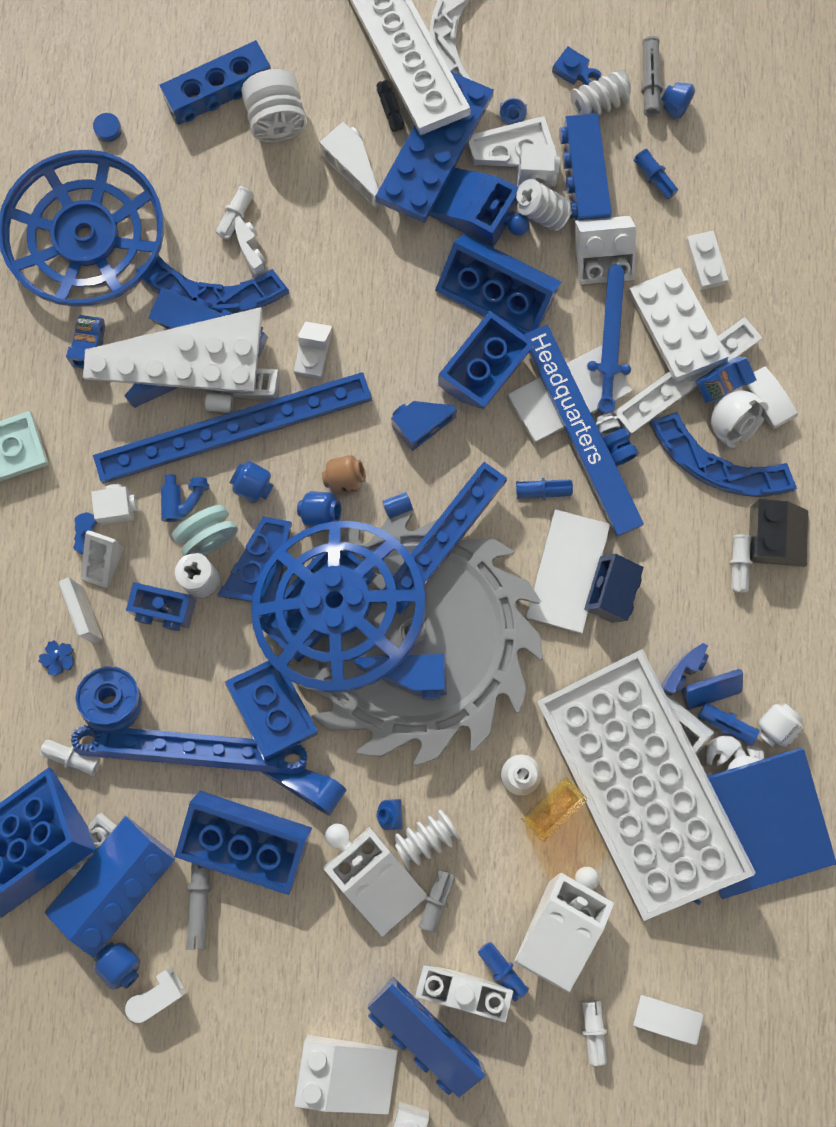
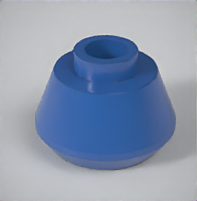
M676 82L674 86L668 85L661 100L665 102L663 108L673 119L682 118L696 91L694 85Z

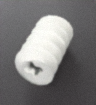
M620 69L617 73H610L608 77L603 76L598 81H591L589 85L584 84L580 86L579 90H571V102L579 115L591 114V111H593V113H598V116H600V107L606 113L611 111L610 103H612L614 108H619L620 98L625 105L630 103L631 85L625 70Z
M528 179L518 187L516 193L517 208L522 215L540 223L551 231H558L567 223L572 214L570 204L572 202L535 179Z
M200 553L186 555L177 563L175 568L176 580L190 595L204 598L210 596L220 586L218 571L204 555Z
M441 810L437 811L438 821L434 820L431 816L426 817L427 827L417 822V833L413 832L409 827L405 829L406 839L399 834L395 835V846L409 871L411 870L410 860L419 866L422 864L421 854L428 860L432 858L431 848L439 854L443 852L442 842L451 848L453 846L452 836L461 842L450 818Z

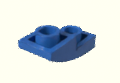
M702 643L689 651L674 665L661 684L666 695L670 696L675 691H681L686 681V676L683 675V672L692 675L697 670H703L709 655L705 654L708 645Z

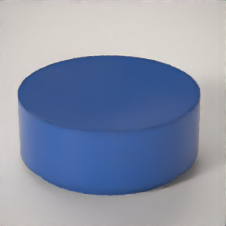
M102 113L93 122L94 132L101 141L112 142L121 134V124L114 114Z

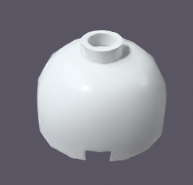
M743 390L729 393L717 399L713 405L714 410L711 418L714 433L728 447H737L733 443L741 439L742 443L746 442L762 425L765 418L761 414L763 409L768 412V404L752 392Z

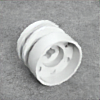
M282 69L261 71L252 75L243 83L241 91L248 112L247 117L251 133L254 138L268 143L291 139L305 129L307 120L302 102L300 101L301 96L297 80L290 71Z

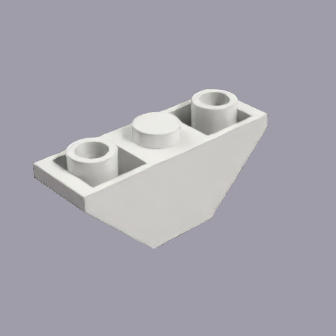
M423 965L415 997L506 1023L513 990L455 970Z

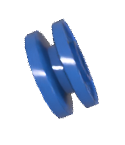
M110 666L95 669L87 674L78 685L75 696L77 709L87 725L100 733L109 734L123 731L132 725L140 715L143 703L141 692L130 673L119 667ZM115 696L113 702L109 704H103V701L107 697Z

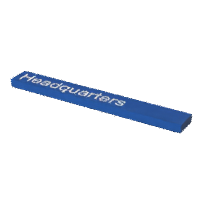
M548 324L523 334L535 342V346L531 349L529 355L616 537L644 525L643 520Z

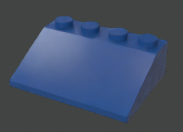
M49 767L0 802L1 918L96 851L86 822L53 769Z

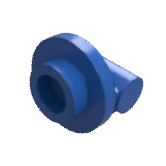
M509 98L500 103L499 114L502 121L507 125L524 121L527 114V104H524L518 98Z
M401 799L384 800L380 803L377 810V820L384 830L402 829Z

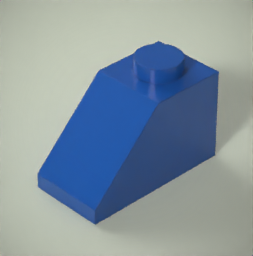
M412 401L409 405L402 404L393 412L391 424L408 447L414 451L456 418L457 409L454 405Z

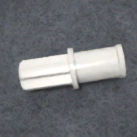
M239 186L230 205H226L225 214L216 229V233L221 238H231L235 231L234 219L237 216L244 220V212L254 197L253 192L248 188Z
M738 534L732 538L733 556L732 560L729 561V564L732 565L731 589L734 592L744 593L749 590L750 566L753 565V561H750L752 536Z
M45 740L40 749L41 756L64 764L65 769L71 767L90 776L96 774L101 762L100 758L79 755L74 751L73 747L69 748L51 740Z
M601 1001L581 1002L585 1030L582 1033L586 1035L589 1064L591 1066H603L607 1063L604 1038L607 1029H604Z

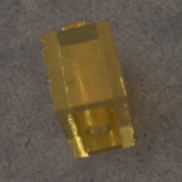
M565 777L521 820L540 841L545 842L588 799Z

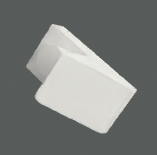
M311 322L304 323L298 335L299 349L294 368L295 375L322 380L333 329L332 326Z

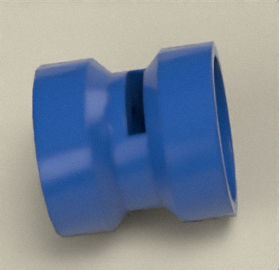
M627 428L617 430L603 438L616 466L627 463L639 455L636 446L630 442L631 436Z

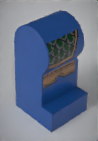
M79 315L77 318L71 347H68L66 358L72 367L84 369L85 349L103 345L105 321L103 318Z
M735 357L712 369L695 382L704 402H711L743 385H749L757 381L747 357Z

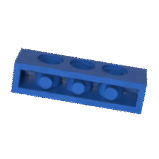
M257 40L159 86L175 121L180 125L184 122L193 121L197 116L205 112L214 111L231 100L242 98L241 89L243 83L252 75L269 70L271 67Z

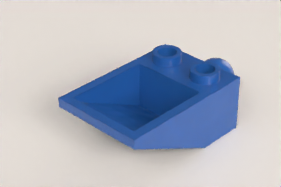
M454 168L429 215L493 248L507 225L509 231L516 236L524 235L530 227L527 216L521 213L515 214L518 209V201L516 199L517 186L494 175Z

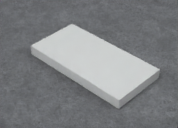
M602 345L567 363L591 414L598 411L597 404L601 399L603 375L597 370L594 372L589 371L587 364L590 361L601 363ZM622 373L614 375L612 398L616 402L632 392ZM541 378L507 395L509 402L534 444L565 429Z
M557 509L554 510L534 585V591L541 602L540 604L530 602L526 615L527 620L578 634L583 633L588 613L584 608L599 558L603 554L610 527L609 523Z

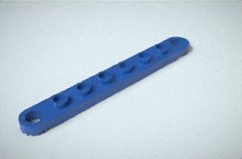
M87 725L78 727L79 729H75L74 734L72 733L71 735L74 751L82 756L282 774L300 773L307 765V752L300 744L264 761L254 740L248 738L126 728L123 731L109 734L100 733ZM85 736L94 737V741H92V744L89 743V745H81L79 741ZM290 754H296L301 758L296 764L285 762V757Z

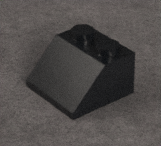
M758 499L750 507L749 535L752 536L750 561H753V563L806 567L808 510L788 501Z

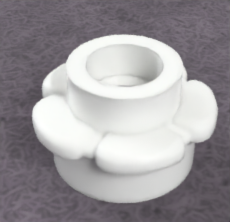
M612 413L597 418L596 425L602 437H606L621 429L619 416L614 417Z

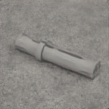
M648 36L642 42L644 83L641 85V93L644 95V115L647 117H655L661 113L660 94L663 91V85L660 82L659 68L660 40L656 36Z
M191 863V883L187 885V890H190L186 950H195L196 936L198 937L197 950H206L208 890H211V884H208L209 869L202 866L199 868V865Z

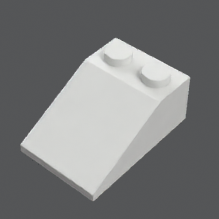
M307 1035L304 1040L294 1107L324 1112L389 1114L398 1049Z

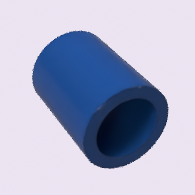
M407 492L382 501L389 519L413 509Z

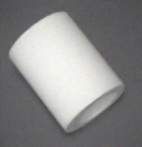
M207 392L205 401L206 411L233 412L234 394Z

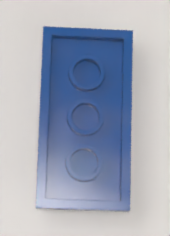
M340 551V566L354 570L362 563L353 553ZM328 552L317 555L306 568L314 574L318 570L328 567ZM371 570L363 579L369 585L377 575ZM297 577L286 589L284 599L300 597L305 582ZM333 595L328 601V606L330 608L339 607L343 602V596ZM300 609L284 611L287 625L294 636L306 622ZM275 613L263 615L260 618L262 630L285 649L289 643L278 627ZM314 631L304 645L313 648L323 635ZM297 652L294 659L300 662L305 656Z

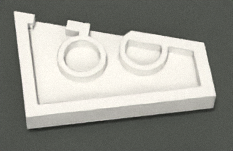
M542 116L475 133L467 145L474 165L518 167L522 144H554L545 117Z

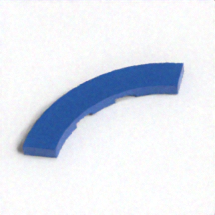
M159 255L148 274L143 278L144 282L158 294L162 287L168 290L175 287L186 292V298L196 302L197 298L211 303L213 305L212 309L220 313L223 309L232 313H239L264 307L289 294V289L273 269L259 277L240 282L239 285L234 286L198 283L184 277V275L171 268ZM146 263L137 268L136 272L138 273Z
M678 412L651 420L650 422L656 438L672 460L688 474L708 486L724 492L750 497L782 495L797 489L787 463L768 467H742L734 465L732 462L724 460L713 453L710 454L697 444V441L681 421Z

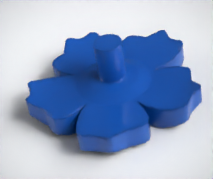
M53 640L48 642L45 647L47 653L39 655L38 662L42 663L43 667L48 668V674L53 676L63 673V668L71 670L74 666V658L69 656L74 651L71 644L61 643L59 646L58 642Z

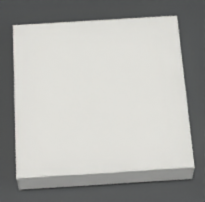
M69 577L60 580L59 586L77 635L93 644L102 641L103 638L84 587Z

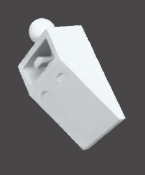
M333 824L326 830V842L331 847L340 848L342 851L324 866L325 872L382 937L428 896L371 827H368L352 842L349 841L348 829L342 824ZM370 842L373 844L374 849L371 853L363 852L362 846L364 843ZM343 862L351 865V870L348 873H342L339 870V866Z
M591 867L580 868L575 874V880L560 873L549 881L514 960V963L567 993L571 991L601 936L614 905V902L593 891L599 883V876L595 869Z

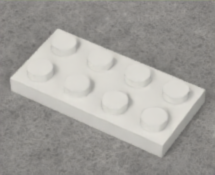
M680 268L629 288V295L675 382L728 361L729 356Z

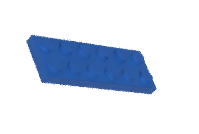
M453 72L451 73L470 106L471 115L422 135L419 134L414 125L375 195L376 203L423 223H426L494 94V89Z

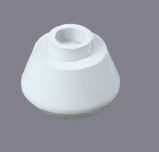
M515 755L509 758L502 767V782L505 788L515 795H528L534 792L541 782L540 766L530 756Z

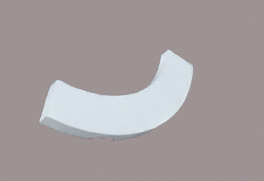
M437 0L430 23V35L449 70L472 80L466 73L456 49L458 23L464 9L471 0Z

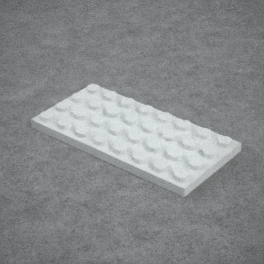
M643 649L537 701L643 921L755 875L756 872Z

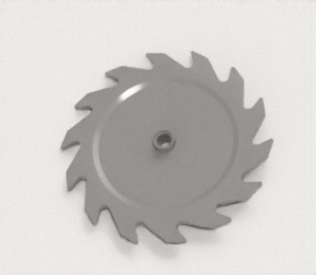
M414 509L390 519L388 517L380 528L398 539L410 554L437 521L435 520L415 531H408L406 526ZM350 528L341 536V542L357 544L372 552L386 542L379 536L374 535L368 543L362 544L360 542V530ZM495 539L461 540L425 585L427 598L426 616L421 635L409 655L444 654L446 658L447 695H440L438 700H423L422 696L414 695L382 679L359 690L342 693L307 689L333 702V708L330 711L313 714L312 718L331 731L371 730V740L357 750V754L382 757L412 740H420L422 746L413 763L415 766L439 758L462 727H468L471 730L470 750L474 751L491 733L498 696L502 694L507 695L515 712H520L527 689L517 658L518 651L526 649L540 661L543 660L539 633L515 607L516 603L520 600L540 604L541 600L528 581L493 566V561L496 558L513 555L514 550ZM396 549L383 559L392 576L405 562ZM353 553L362 562L366 559L364 556ZM375 566L372 570L377 576L368 585L370 591L382 590L386 586L381 572ZM415 602L409 605L402 616L397 612L395 613L394 620L385 635L397 648L404 641L411 627L415 612ZM372 603L371 610L366 620L376 629L382 622L387 605L385 603ZM359 629L349 635L342 636V651L360 645L368 637ZM323 636L312 649L330 652L329 637ZM376 645L359 657L388 655ZM312 659L309 667L288 665L290 669L306 677L322 681H332L331 662ZM354 659L343 661L345 680L366 674V672L358 669Z

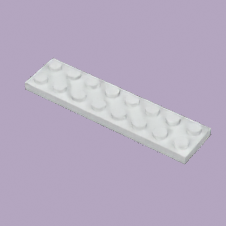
M350 0L420 135L471 115L469 104L412 0Z

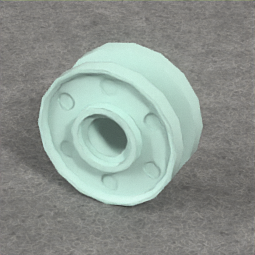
M224 505L208 507L197 512L179 524L173 531L172 537L177 544H185L181 550L183 556L194 553L209 554L223 546L236 535L238 528L233 521H225L229 513Z

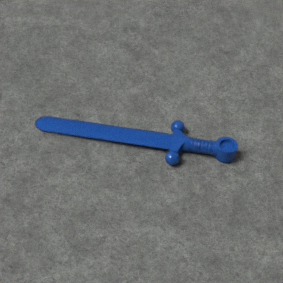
M617 264L612 265L608 270L601 363L590 361L587 364L589 371L594 372L597 370L603 375L601 399L597 404V410L602 415L612 413L615 408V401L612 398L614 375L618 373L628 375L631 373L630 365H618L625 272L623 267Z

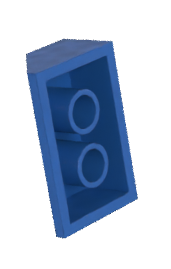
M489 311L439 373L438 386L462 403L485 409L535 346V342L492 311Z

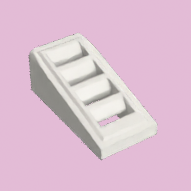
M257 368L256 379L258 380L255 393L221 391V393L234 394V397L261 401L276 399L280 381L279 370ZM263 380H268L267 390L262 389Z

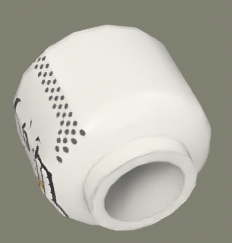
M786 703L783 706L774 704L758 722L759 727L763 730L760 736L772 747L776 744L781 747H788L803 732L804 727L801 723L803 718Z

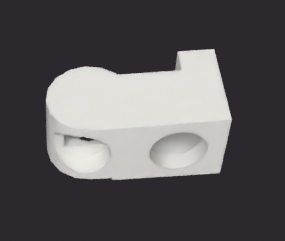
M172 966L156 976L160 983L148 992H140L127 1001L125 1013L130 1021L142 1023L187 993Z

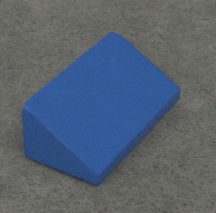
M742 669L733 670L682 688L681 694L687 709L691 710L703 706L705 702L712 703L740 694L743 689Z

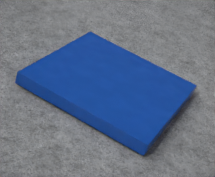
M798 748L707 776L756 872L754 876L718 890L719 896L722 899L836 865V858L804 749Z

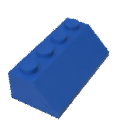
M464 233L454 241L435 291L484 316L489 311H492L519 332L525 334L540 327L562 282Z
M199 791L190 801L174 857L289 895L305 855L312 827Z
M125 815L45 910V914L69 941L94 958L175 861L173 853Z
M394 976L368 1004L367 1009L371 1012L368 1015L369 1018L381 1029L385 1025L393 1033L391 1036L393 1042L403 1051L408 1048L416 1056L413 1059L414 1062L425 1073L431 1070L439 1078L436 1083L446 1094L450 1095L453 1092L460 1098L486 1075L483 1063Z

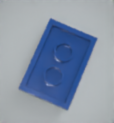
M269 661L225 681V685L264 761L318 735V730L292 681L277 671Z

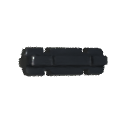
M388 80L379 81L376 85L377 92L381 98L380 101L386 118L389 120L390 129L393 132L402 130L404 128V120L400 114L396 97L392 92L391 83Z

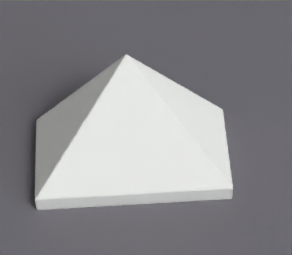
M88 530L85 533L80 579L108 588L124 547L115 539Z

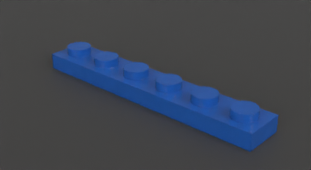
M486 462L480 465L411 553L419 567L424 585L428 583L507 482V477ZM404 562L393 576L396 590H415L409 567ZM397 602L396 612L402 616L412 602Z

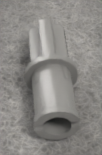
M444 870L438 871L430 896L425 898L428 901L418 927L433 933L437 932L436 929L444 907L448 908L446 902L455 879L452 873Z

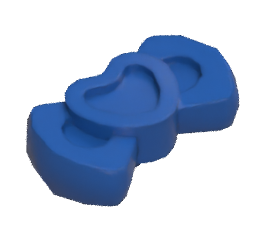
M87 512L79 514L74 519L76 535L73 548L79 554H83L85 533L88 530L95 532L93 528L98 523L94 519V514Z

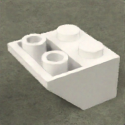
M621 216L576 220L575 251L580 285L606 283L608 270L615 264L623 267L625 272L624 281L635 280L636 226L631 217Z

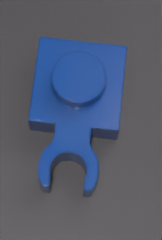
M567 46L552 68L553 73L572 85L577 80H580L583 85H589L591 82L589 78H595L598 81L602 75L599 70L588 68L590 60Z

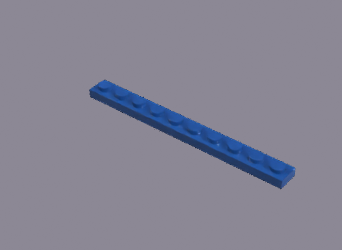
M361 372L94 454L93 458L99 479L102 484L367 403L372 401V397L364 373Z

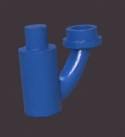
M165 475V485L161 486V521L178 522L182 520V517L188 515L197 505L203 492L210 489L207 478H191L188 489L192 492L187 500L181 504V486L176 485V475Z

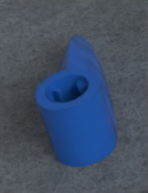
M307 769L297 774L262 772L326 815H331L347 791L335 779Z

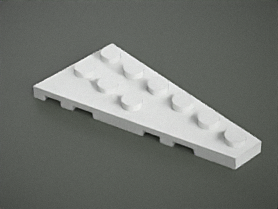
M255 308L85 349L83 378L94 381L255 393L262 308Z

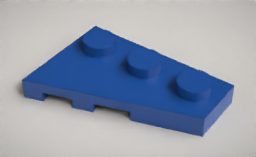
M263 516L249 539L242 556L235 563L229 578L217 595L219 597L252 602L257 580L265 564L275 551L289 540L292 522ZM279 560L272 567L264 582L260 595V604L275 601L284 566Z

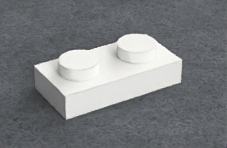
M714 230L687 236L685 242L699 289L704 290L726 285L729 279Z

